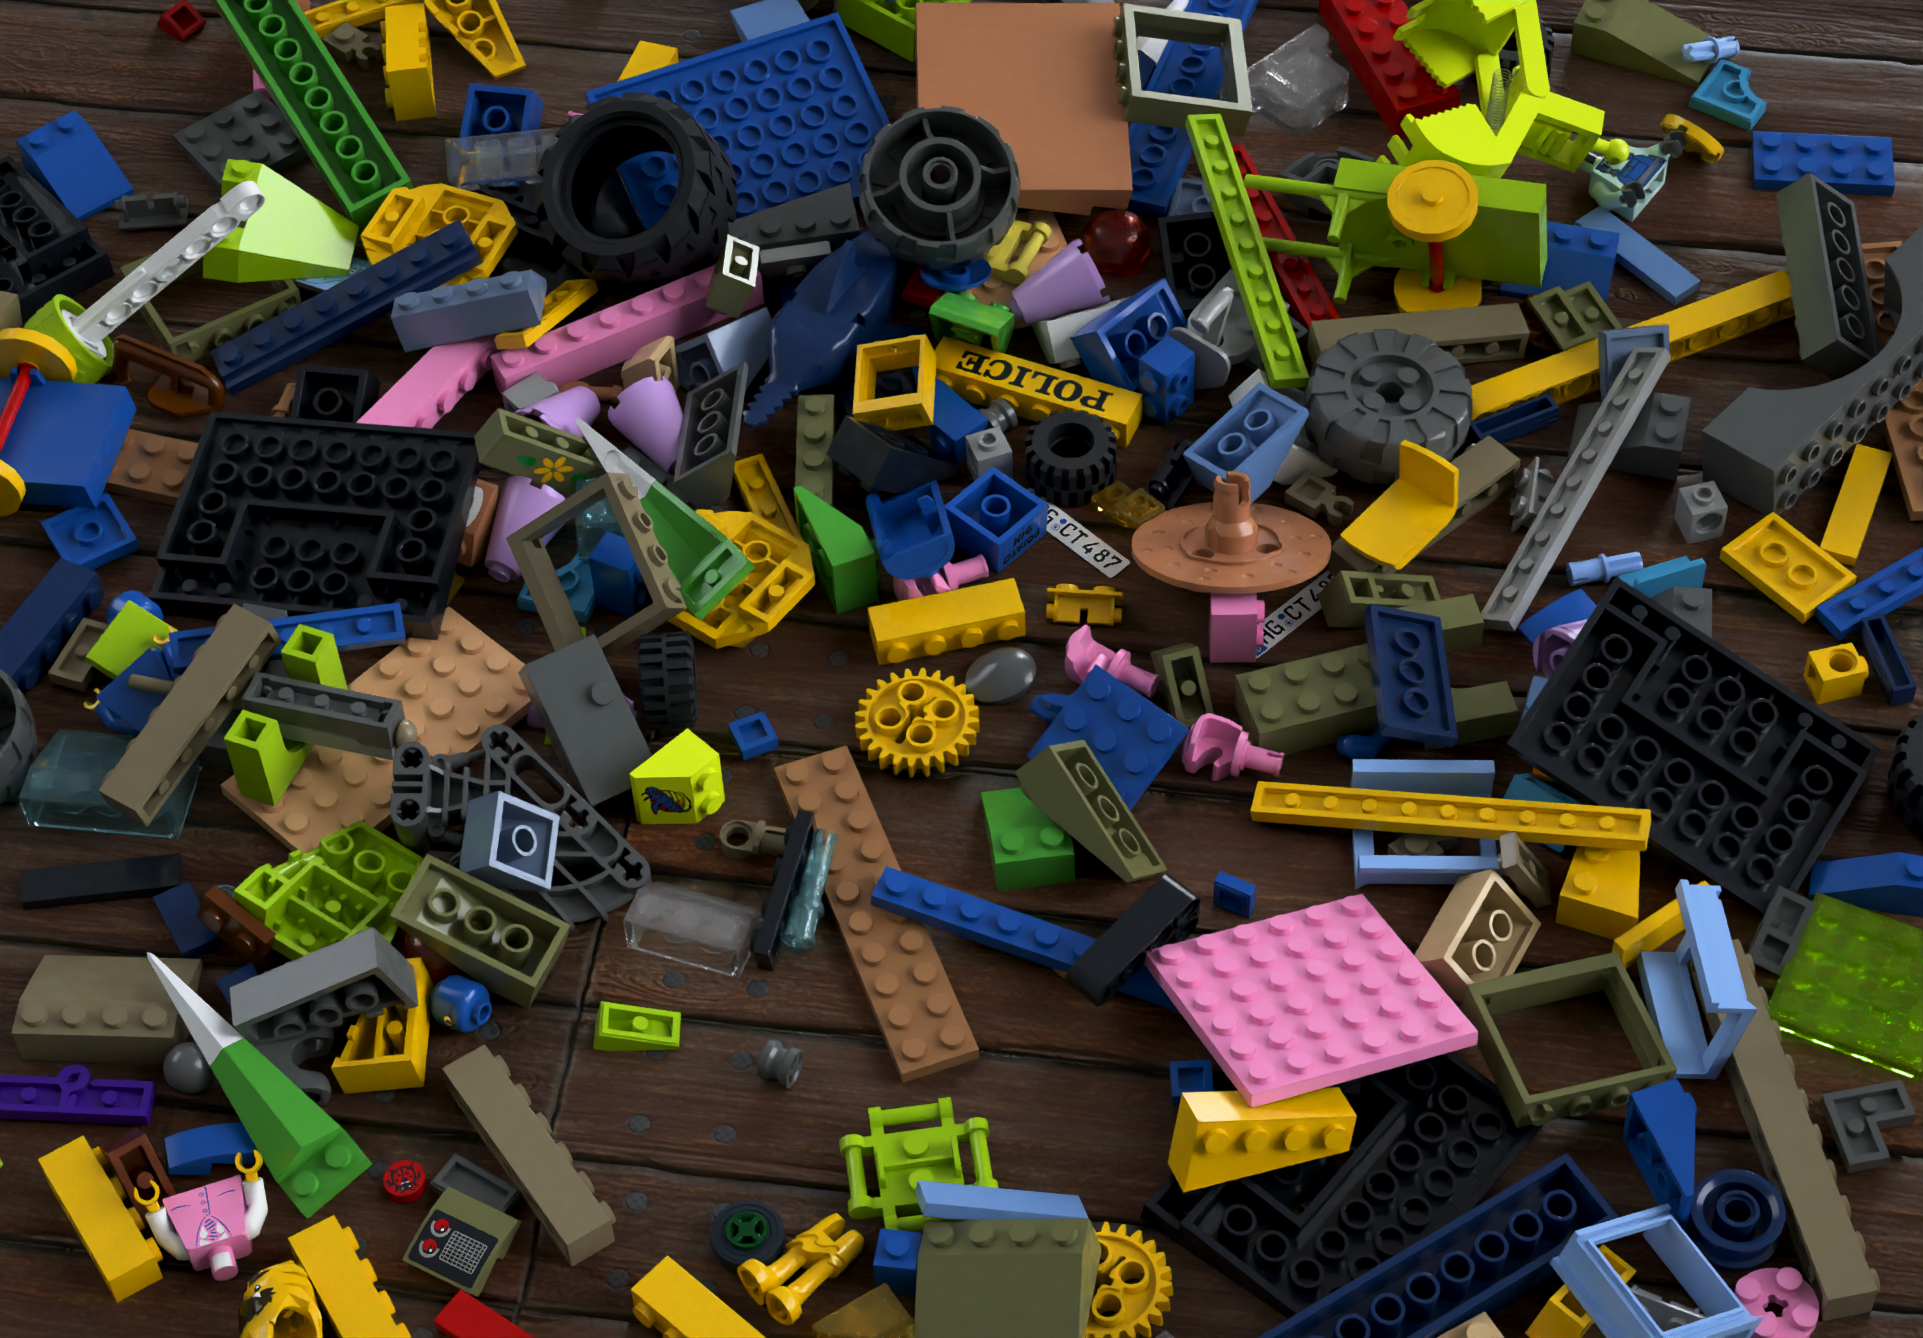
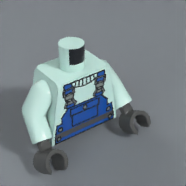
M1671 131L1665 135L1664 142L1648 148L1629 146L1630 153L1627 160L1618 165L1609 163L1604 156L1601 157L1589 152L1580 164L1579 170L1591 175L1588 192L1590 196L1595 199L1602 209L1613 210L1633 222L1664 185L1669 156L1671 155L1673 158L1680 157L1683 152L1682 147L1687 145L1682 131Z

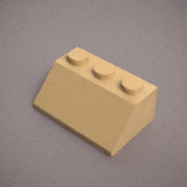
M1494 869L1461 875L1414 956L1451 999L1462 1003L1467 984L1514 974L1541 922Z

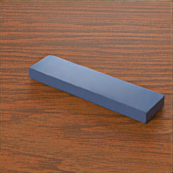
M1598 206L1576 221L1575 226L1620 233L1616 262L1674 306L1700 289L1701 280L1611 212L1602 209L1601 206Z
M919 1180L915 1190V1196L924 1217L954 1220L1088 1218L1083 1204L1077 1195Z

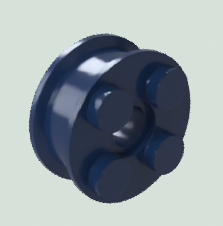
M1740 1169L1720 1170L1705 1177L1694 1189L1686 1232L1708 1262L1716 1267L1728 1270L1752 1269L1767 1262L1777 1250L1786 1218L1785 1205L1777 1189L1763 1177ZM1731 1216L1734 1219L1743 1220V1222H1735L1728 1217Z

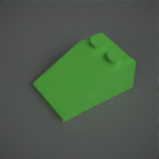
M958 291L957 294L946 292L930 307L928 314L935 340L941 341L942 337L946 336L1005 354L1016 325L1015 314L1010 313L1011 309L996 302H991L990 306L977 302L978 298L964 291Z
M801 485L794 487L797 528L804 542L809 544L812 565L836 614L879 601L878 585L882 584V577L876 561H879L881 558L878 554L875 540H868L862 526Z
M1020 787L981 792L997 891L1075 881V853L1072 837L1068 832L1035 806L1033 801L1023 794Z

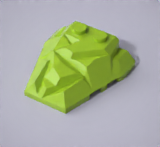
M359 821L320 839L319 847L303 854L298 849L289 853L288 861L272 868L267 863L257 868L234 890L233 898L276 933L271 948L292 961L372 927L391 944L398 925L389 920V915L424 858L366 823Z

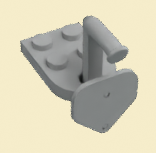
M1231 269L1191 312L1186 328L1175 327L1168 333V336L1195 352L1194 390L1223 386L1228 379L1231 365L1246 360L1258 347L1233 270ZM1284 301L1286 310L1288 312L1290 304Z

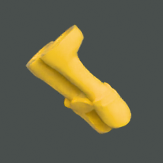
M838 1213L824 1218L809 1230L796 1235L794 1240L786 1244L788 1252L769 1266H765L762 1262L752 1258L738 1267V1276L745 1289L757 1304L762 1306L766 1303L769 1314L779 1323L792 1325L797 1321L802 1313L801 1305L828 1277H838L862 1251L865 1240L857 1230H850L837 1239L846 1223ZM801 1267L808 1269L790 1285L781 1286Z

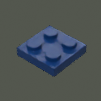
M108 493L101 496L96 509L76 506L40 522L44 534L59 558L90 570L140 549L137 538Z

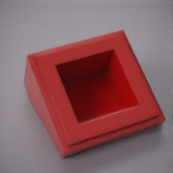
M181 0L160 15L157 25L178 40L184 41L207 22L187 0Z

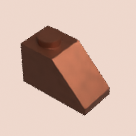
M136 1127L99 1148L104 1154L114 1177L116 1176L120 1181L132 1207L136 1208L146 1227L149 1225L145 1217L148 1211L146 1206L138 1204L134 1199V1188H137L141 1199L148 1201L155 1196V1191L151 1187L149 1180L156 1182L160 1190L159 1198L157 1199L160 1207L164 1206L162 1199L177 1194L146 1134Z

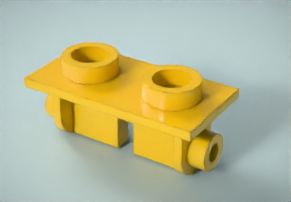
M1058 584L1056 588H1047L1049 602H1054V604L1047 603L1046 618L1053 619L1054 623L1080 624L1081 610L1088 611L1087 624L1114 626V623L1122 622V608H1116L1115 606H1123V592H1116V589L1113 587L1096 586L1094 590H1079V587L1073 584Z

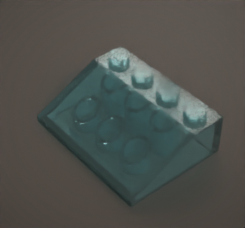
M59 729L29 767L19 799L27 821L31 826L179 839L203 764L200 755L151 823L146 827L111 808L98 791L102 786L105 775L116 767L124 756L129 742L137 736Z

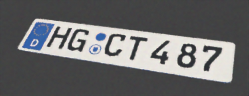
M1028 489L1029 492L1048 504L1046 531L1107 577H1114L1130 564L1128 559L1057 506L1047 502L1046 498L1036 495L1034 489Z
M1328 570L1265 618L1264 623H1259L1263 624L1264 643L1263 647H1256V658H1259L1322 609L1318 594L1334 578Z

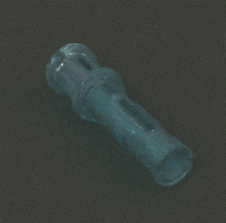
M816 829L813 832V840L799 894L789 903L791 916L788 928L782 931L780 937L784 944L796 949L811 950L815 948L816 938L814 937V932L818 919L823 917L825 911L821 898L835 846L839 839L836 833L830 831L824 846L822 843L826 832L825 829Z

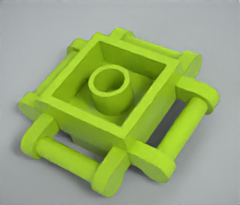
M951 1097L938 1098V1103L881 1110L880 1106L868 1108L871 1136L862 1137L858 1134H849L839 1140L840 1153L846 1160L851 1195L847 1203L849 1216L853 1219L883 1216L885 1229L923 1232L926 1221L954 1220L924 1217L915 1196V1190L918 1180L964 1185L958 1148L960 1143L970 1142L976 1182L970 1185L999 1188L997 1180L993 1179L986 1140L990 1133L988 1121L982 1117H974L962 1124H954ZM941 1120L940 1127L884 1134L883 1127ZM874 1155L880 1197L871 1198L867 1195L862 1160L864 1156Z

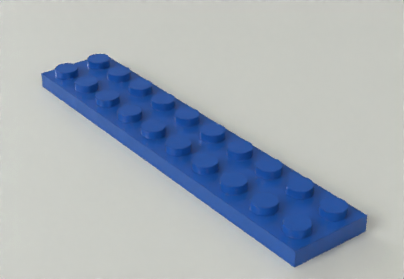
M1189 0L1184 11L1241 19L1244 36L1259 0ZM1168 40L1145 91L1216 100L1224 82L1220 47ZM1131 122L1128 130L1133 191L1127 209L1166 217L1179 179L1183 177L1194 152L1187 130Z

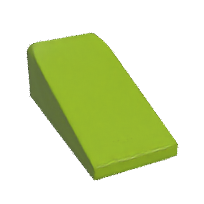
M601 1001L595 1020L594 1050H678L681 1012Z

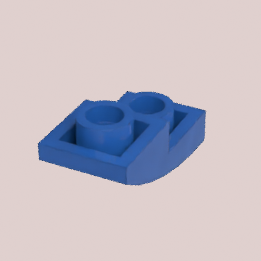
M1580 588L1541 609L1520 624L1518 629L1527 641L1534 646L1535 639L1546 629L1588 619L1596 605Z
M242 1122L190 1129L166 1137L163 1142L168 1174L209 1175L212 1163L235 1164V1157L238 1152H241L242 1164H254L255 1161L254 1150H256V1146Z

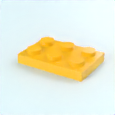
M1775 512L1770 513L1721 549L1720 559L1802 624L1815 615L1817 606L1855 586L1857 578L1855 574Z

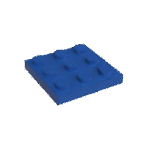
M1096 664L1026 757L1031 760L1051 745L1085 740L1131 811L1190 731L1178 720Z

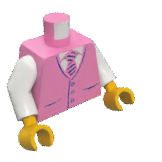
M254 1150L256 1163L252 1168L246 1169L242 1164L241 1152L237 1153L235 1165L239 1171L245 1173L246 1180L242 1181L241 1175H237L162 1199L164 1204L162 1207L159 1206L157 1201L160 1190L156 1182L149 1180L151 1187L155 1191V1196L148 1201L139 1197L138 1190L135 1187L134 1199L138 1204L146 1206L148 1213L145 1217L157 1244L177 1260H189L196 1271L211 1267L215 1280L225 1281L236 1276L238 1273L236 1259L248 1256L252 1252V1239L260 1234L268 1213L263 1178H258L257 1173L263 1164L261 1154Z

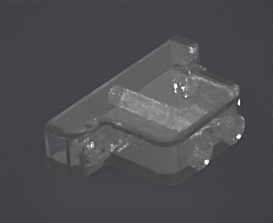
M1315 23L1247 69L1252 104L1251 116L1261 114L1291 135H1301L1319 126L1323 120L1335 112L1341 111L1349 101V72L1331 59L1332 50L1329 49V32L1325 28ZM1224 85L1220 87V101H1226Z

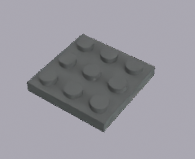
M259 90L173 134L175 145L221 192L222 177L228 159L261 163L277 173L308 156L283 114Z

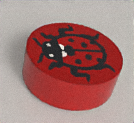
M402 1160L392 1164L383 1176L386 1194L396 1203L407 1204L418 1200L424 1194L427 1187L423 1168L411 1160Z

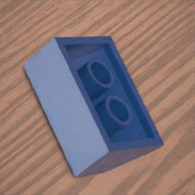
M1547 221V262L1541 287L1501 282L1500 295L1526 299L1528 295H1538L1559 285L1563 291L1590 281L1607 304L1616 264L1620 233Z

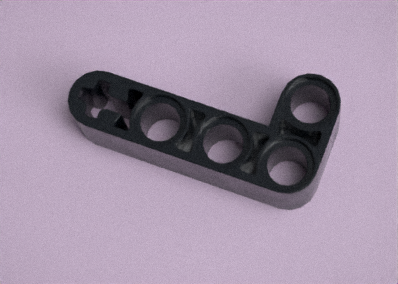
M1171 874L1163 875L1074 962L1066 975L1065 981L1096 1007L1103 1005L1145 964L1147 951L1151 952V949L1162 947L1168 940L1173 943L1185 941L1192 934L1199 921L1200 897Z

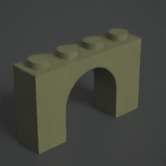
M1473 594L1395 608L1440 617L1446 653L1480 647L1482 644L1484 621ZM1507 681L1471 688H1451L1458 740L1454 746L1512 735L1514 733L1518 709ZM1423 743L1426 751L1444 748V746Z

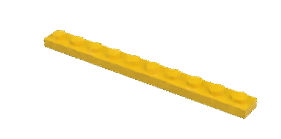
M1258 781L1250 810L1252 821L1493 840H1500L1499 836L1514 831L1523 842L1646 851L1652 820L1651 810L1264 781Z

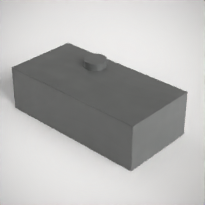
M595 634L524 665L518 674L573 789L592 808L632 791L629 773L649 759L652 754Z

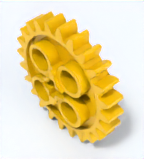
M909 668L905 669L904 678H899L892 672L890 673V683L887 684L883 680L878 679L877 691L867 688V700L860 699L858 701L859 711L855 712L856 738L860 740L861 751L868 750L869 761L879 758L880 769L882 770L892 764L894 775H898L903 768L908 769V774L911 778L914 777L917 769H922L926 777H929L931 767H936L941 773H944L945 762L948 761L952 765L957 766L958 754L968 757L969 745H976V733L980 732L979 708L975 706L974 695H966L965 684L955 687L954 676H950L942 681L939 670L932 677L926 676L925 668H921L918 676H913Z
M1104 1222L1101 1232H1095L1102 1249L1100 1259L1105 1261L1099 1264L1085 1338H1136L1138 1333L1144 1337L1151 1338L1152 1333L1149 1323L1162 1326L1163 1317L1161 1312H1170L1171 1309L1168 1297L1173 1296L1172 1282H1169L1172 1280L1170 1266H1165V1253H1156V1244L1153 1239L1142 1244V1231L1138 1230L1129 1237L1127 1236L1126 1224H1122L1115 1233L1110 1232L1109 1223ZM1131 1278H1137L1141 1280L1139 1283L1136 1284L1124 1283L1125 1281ZM1107 1311L1118 1312L1112 1317L1101 1316Z

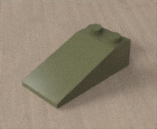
M1585 0L1574 21L1570 53L1698 88L1710 63H1705L1703 60L1685 62L1682 59L1683 53L1681 48L1685 44L1701 42L1703 38L1711 35L1648 0Z
M1085 740L1048 746L1014 772L1021 782L1020 788L1023 794L1033 801L1035 806L1127 883L1162 875L1168 871Z
M426 854L389 915V920L489 990L528 1010L561 954L571 926L429 854Z

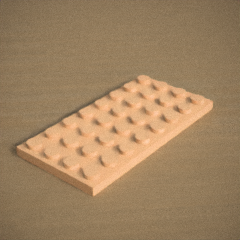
M449 606L445 609L438 640L409 637L405 640V643L397 646L347 685L350 691L401 700L405 719L410 720L416 726L417 739L415 742L425 746L429 752L431 763L432 758L437 754L451 756L464 751L468 754L482 750L481 739L487 728L498 724L511 728L528 714L530 705H533L518 674L525 664ZM314 745L276 806L241 796L235 774L220 785L224 796L292 852L298 849L303 854L319 847L320 839L359 821L366 823L379 832H382L393 823L390 812L391 793H394L392 789V781H394L393 760ZM461 767L453 769L454 773Z

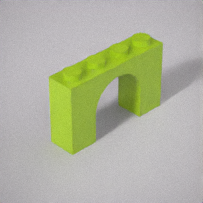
M299 624L281 651L288 678L348 690L334 635ZM246 710L241 711L224 737L241 796L271 806L277 805L314 747V744L282 738L277 720Z

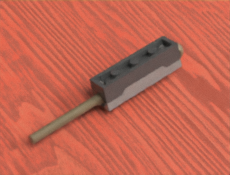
M260 672L255 674L245 694L240 697L233 709L246 710L277 720L282 738L388 760L394 759L395 751L399 746L407 742H415L417 739L416 726L410 720L405 719L401 700ZM131 674L128 687L167 696L174 681Z

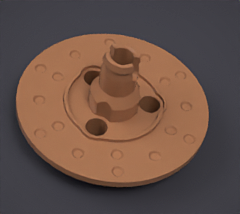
M1227 471L1226 483L1222 482L1221 476H1216L1213 484L1215 488L1213 502L1182 506L1160 513L1141 524L1132 537V556L1142 570L1165 583L1199 593L1250 594L1287 588L1317 575L1328 564L1331 556V540L1320 525L1301 514L1287 509L1251 503V482L1249 476L1236 471Z

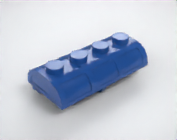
M937 480L881 501L879 495L871 493L866 497L865 502L877 551L883 566L889 574L904 580L914 578L926 579L935 575L953 557L955 550L954 537Z

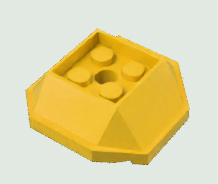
M440 183L422 185L410 190L407 187L393 188L360 236L367 258L372 266L460 219L483 263L442 284L454 286L468 283L476 278H489L518 234V229L514 218L511 217L503 200Z
M697 509L695 512L736 544L755 568L702 620L697 618L687 607L686 610L669 619L668 622L684 631H688L689 634L715 649L725 646L744 648L755 637L769 633L815 586V575L809 544L752 512L726 511L713 513V510Z

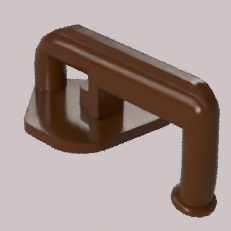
M119 335L115 338L112 361L114 376L112 383L114 385L126 386L133 381V375L129 373L130 360L162 373L149 389L147 395L148 403L154 409L174 417H185L223 409V385L215 375L203 366L128 335Z

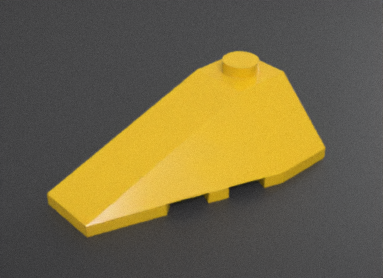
M423 0L427 10L495 80L526 68V64L496 0Z

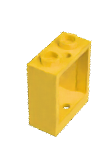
M926 334L857 345L852 413L854 418L892 430L933 425L937 355ZM919 366L917 393L875 399L877 372Z

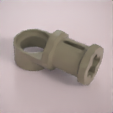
M732 820L723 825L720 830V848L725 856L734 860L747 858L751 854L760 855L762 852L784 855L786 849L784 845L786 828L768 826L765 821L761 820L759 822ZM733 834H743L748 837V841L741 846L730 845L727 839Z

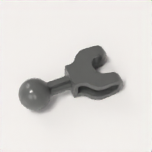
M317 1025L306 1027V1034L255 1046L262 1055L319 1107H323L329 1102L331 1098V1085L327 1077L321 1072L303 1070L298 1068V1066L307 1059L325 1056L331 1051L334 1042V1031L332 1028ZM196 1042L180 1043L173 1047L165 1057L163 1064L165 1080L177 1092L196 1094L205 1090L212 1083L213 1079H217Z

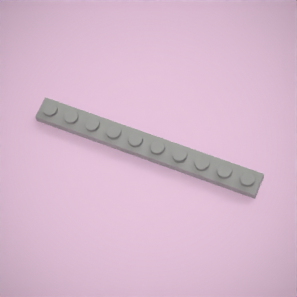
M1634 347L1482 610L1481 616L1484 621V629L1515 631L1671 359L1666 348Z

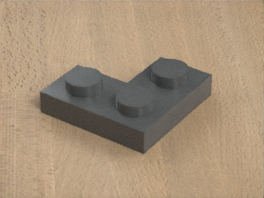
M1902 1079L1822 1094L1820 1100L1822 1111L1847 1174L1888 1166L1890 1155L1879 1129L1914 1123L1916 1112Z

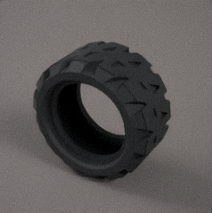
M626 92L622 94V98L607 96L585 106L588 112L584 115L571 116L555 133L558 140L555 145L548 146L545 149L537 170L543 181L535 185L536 213L543 218L540 226L550 244L589 279L595 280L596 283L601 284L608 291L626 296H631L634 291L644 294L705 269L706 259L710 255L715 259L721 251L727 234L729 235L728 222L734 223L738 203V194L734 187L737 179L731 161L721 149V145L681 106L665 97L657 98L649 93ZM654 151L675 154L679 170L678 186L670 207L660 220L649 229L632 237L622 239L600 237L596 226L595 209L600 190L610 174L626 160L639 154Z

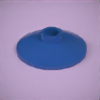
M984 259L969 266L963 264L951 267V270L946 271L927 270L925 266H922L920 276L922 281L932 288L957 294L958 291L965 292L967 289L975 288L985 283L991 276V267Z

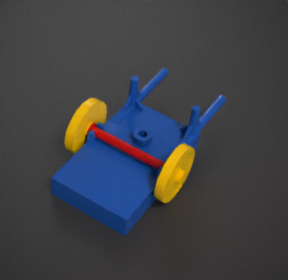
M6 328L0 331V517L17 512L21 503L73 508L79 506L86 507L87 509H96L137 408L126 386L74 383L73 380L77 373L75 359L67 348L47 335L24 328Z

